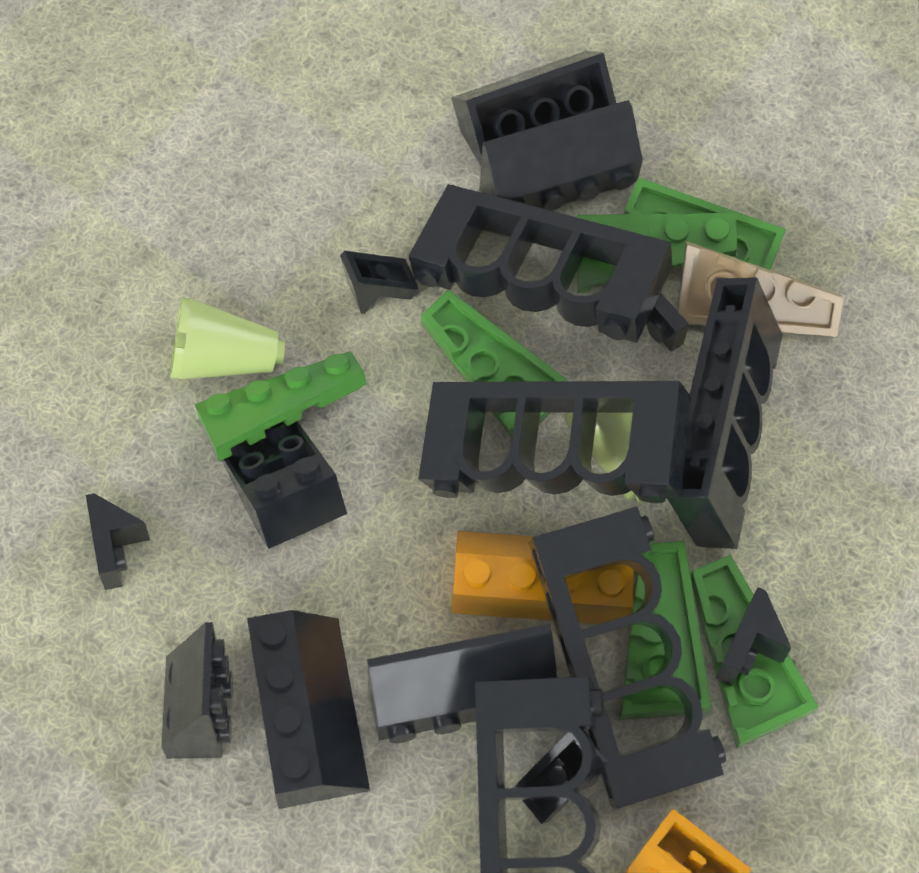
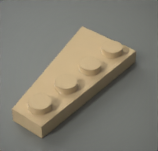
M685 242L677 311L689 324L706 326L717 278L757 277L781 332L838 336L844 299L841 294L714 250Z

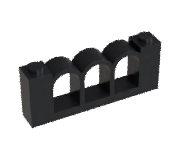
M451 184L446 186L408 256L414 279L425 286H438L451 290L454 283H456L461 291L474 297L484 298L497 295L505 290L506 298L510 303L523 311L539 312L557 305L558 313L565 321L575 326L591 327L598 325L599 332L611 339H624L638 343L672 269L671 242ZM482 230L510 237L502 254L493 263L482 267L465 264ZM533 243L563 251L555 268L543 279L531 282L516 278ZM584 257L616 265L609 282L598 293L590 296H576L567 292Z
M757 277L717 278L690 390L691 404L681 498H667L692 541L698 547L737 549L745 515L742 505L747 500L752 479L751 454H754L758 449L762 433L763 413L761 404H765L771 392L773 369H776L783 336Z
M680 381L433 382L418 479L431 488L434 495L445 498L458 497V492L474 493L475 482L486 491L494 493L508 492L520 486L525 479L541 492L553 495L567 493L579 486L584 480L597 492L609 496L622 495L632 491L639 500L648 503H664L666 498H681L691 395ZM485 412H516L511 449L507 459L501 466L492 471H479V454ZM540 412L573 413L570 443L566 458L560 466L550 472H535L534 458ZM597 413H633L629 449L625 460L610 473H592L591 459Z
M638 506L533 537L528 542L570 677L589 676L594 681L595 688H599L584 641L585 639L631 625H643L654 630L664 644V660L662 666L655 674L648 678L604 691L603 698L604 702L654 686L668 688L679 696L684 706L685 717L683 725L677 734L665 741L620 755L605 705L604 717H596L597 729H587L588 735L594 742L595 747L608 761L604 766L601 777L610 805L616 809L723 776L724 771L721 764L726 762V754L720 738L717 735L712 737L710 729H700L703 717L702 706L695 690L684 680L672 676L678 669L682 656L681 639L672 624L662 616L652 614L659 603L662 593L661 578L654 564L643 556L652 550L649 542L654 541V533L649 518L646 515H640ZM616 564L629 566L639 573L644 582L645 597L643 604L635 613L581 630L565 581L566 578Z
M589 676L475 682L480 873H508V869L548 867L566 868L575 873H595L590 866L582 861L589 857L597 846L600 838L601 823L596 808L587 797L579 792L590 784L596 773L598 756L595 744L585 730L597 729L596 717H604L602 688H595L594 681ZM564 731L573 734L580 743L583 755L581 768L576 776L566 784L550 787L505 788L503 733ZM564 798L575 803L583 813L586 824L585 835L579 847L570 854L559 857L507 858L506 800Z

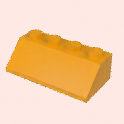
M457 531L451 613L553 621L528 543L536 536ZM622 564L609 565L565 579L579 623L602 624L631 614L633 608V569Z

